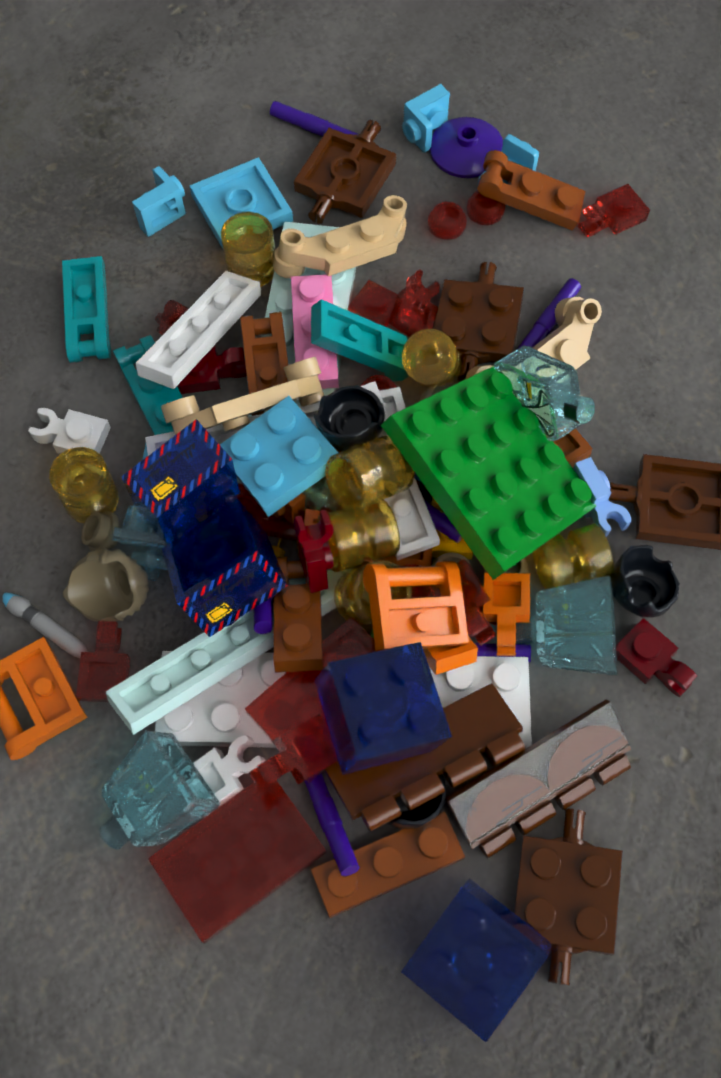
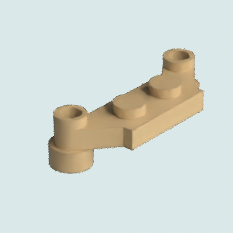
M396 195L388 196L384 199L383 207L378 215L310 238L305 237L297 229L290 228L282 231L279 247L274 252V271L281 277L291 279V276H301L305 271V267L325 271L328 276L396 253L398 243L404 238L407 225L405 219L406 201Z
M582 297L562 299L555 308V319L559 328L507 368H499L509 378L513 389L525 405H532L540 398V390L546 394L591 358L587 349L594 323L600 319L602 313L601 306L597 300L584 299ZM475 366L467 373L466 379L493 366ZM523 379L527 383H531L532 399L530 398V401L526 400L527 395Z
M316 357L285 366L284 371L288 380L286 383L232 399L201 411L194 395L161 406L165 421L172 424L176 438L177 433L180 432L178 444L179 447H183L204 440L203 430L222 424L226 432L248 425L250 423L248 415L261 411L265 413L288 396L293 401L299 400L300 405L303 407L320 402L324 393L318 378L321 371ZM196 420L195 430L192 432L193 421ZM200 424L202 425L201 436L198 434ZM188 426L187 436L184 438L185 427Z

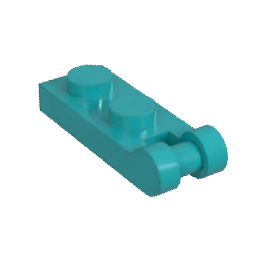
M102 256L62 260L65 345L68 360L72 363L81 362L83 357L97 356L98 359L111 358L106 273ZM94 333V340L81 341V334Z
M322 299L311 307L312 344L384 372L386 379L390 381H403L409 377V363L405 360L404 356L408 352V338L405 335Z
M148 335L139 339L140 344L128 349L122 346L113 350L117 363L153 434L159 435L174 432L172 424L166 423L161 406L183 398L178 387L176 386L175 389L142 378L138 376L137 370L133 365L155 344L152 336Z

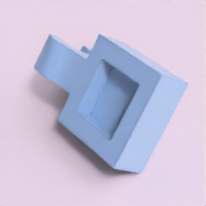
M591 457L576 462L573 469L580 479L589 486L592 493L591 501L597 506L584 515L585 518L592 517L596 533L602 539L608 536L611 527L606 519L615 520L622 531L626 530L631 523L630 513L623 506L608 500L611 491L610 483L605 473L597 469Z

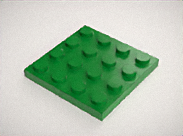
M496 365L392 414L381 425L493 580L597 507L591 501L592 493L587 483L580 479L566 460L561 448L554 444L551 438L545 434L546 432H544L535 413L521 405L525 403L513 389L509 378L500 373Z

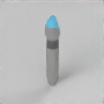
M5 592L3 594V603L11 614L23 618L30 626L73 657L86 658L88 656V650L83 642L45 613L32 606L28 599L13 593Z

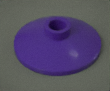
M472 117L454 118L446 121L434 131L430 155L437 167L445 173L459 178L480 177L485 171L483 163L486 153L492 150L502 152L503 138L494 126L484 120Z

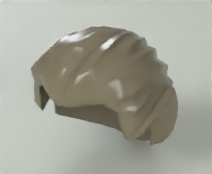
M107 548L88 552L73 567L68 584L63 591V597L70 606L86 618L100 622L102 625L124 621L127 615L133 616L134 612L139 611L140 607L144 605L147 599V592L149 591L148 575L146 571L142 570L141 564H137L136 559L126 555L120 549L112 551L107 550Z

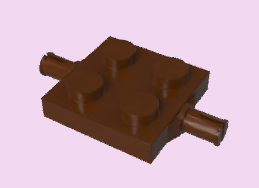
M368 120L359 135L345 134L328 128L295 178V192L317 200L312 210L308 213L310 220L314 223L317 220V224H322L331 208L340 209L363 218L396 165V153L383 149L373 142L381 131V126L377 121L373 124V120Z
M487 262L480 264L477 282L444 279L430 345L431 355L452 357L460 361L461 367L457 378L459 382L465 380L467 371L469 372L477 364L487 362L512 363L524 287L494 284L497 267L492 262L489 263L488 273Z
M643 454L640 460L639 480L636 486L610 482L611 495L608 499L609 501L634 504V510L637 515L635 539L721 550L720 463Z
M565 809L563 837L543 839L523 835L512 939L538 943L547 950L550 949L551 960L547 982L557 984L559 963H561L560 985L570 986L572 954L593 952L614 955L623 853L621 850L595 847L583 841L586 812L577 810L574 829V809Z

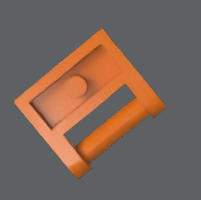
M440 561L431 567L386 568L384 564H367L365 566L363 584L365 590L369 593L376 652L415 649V647L418 649V644L419 648H421V644L422 648L469 643L460 571L457 563L454 561ZM436 585L440 589L441 597L392 599L390 587Z
M45 637L0 660V728L7 740L4 747L10 760H18L29 755L40 744L88 718ZM10 677L35 724L23 731L1 687L3 682Z

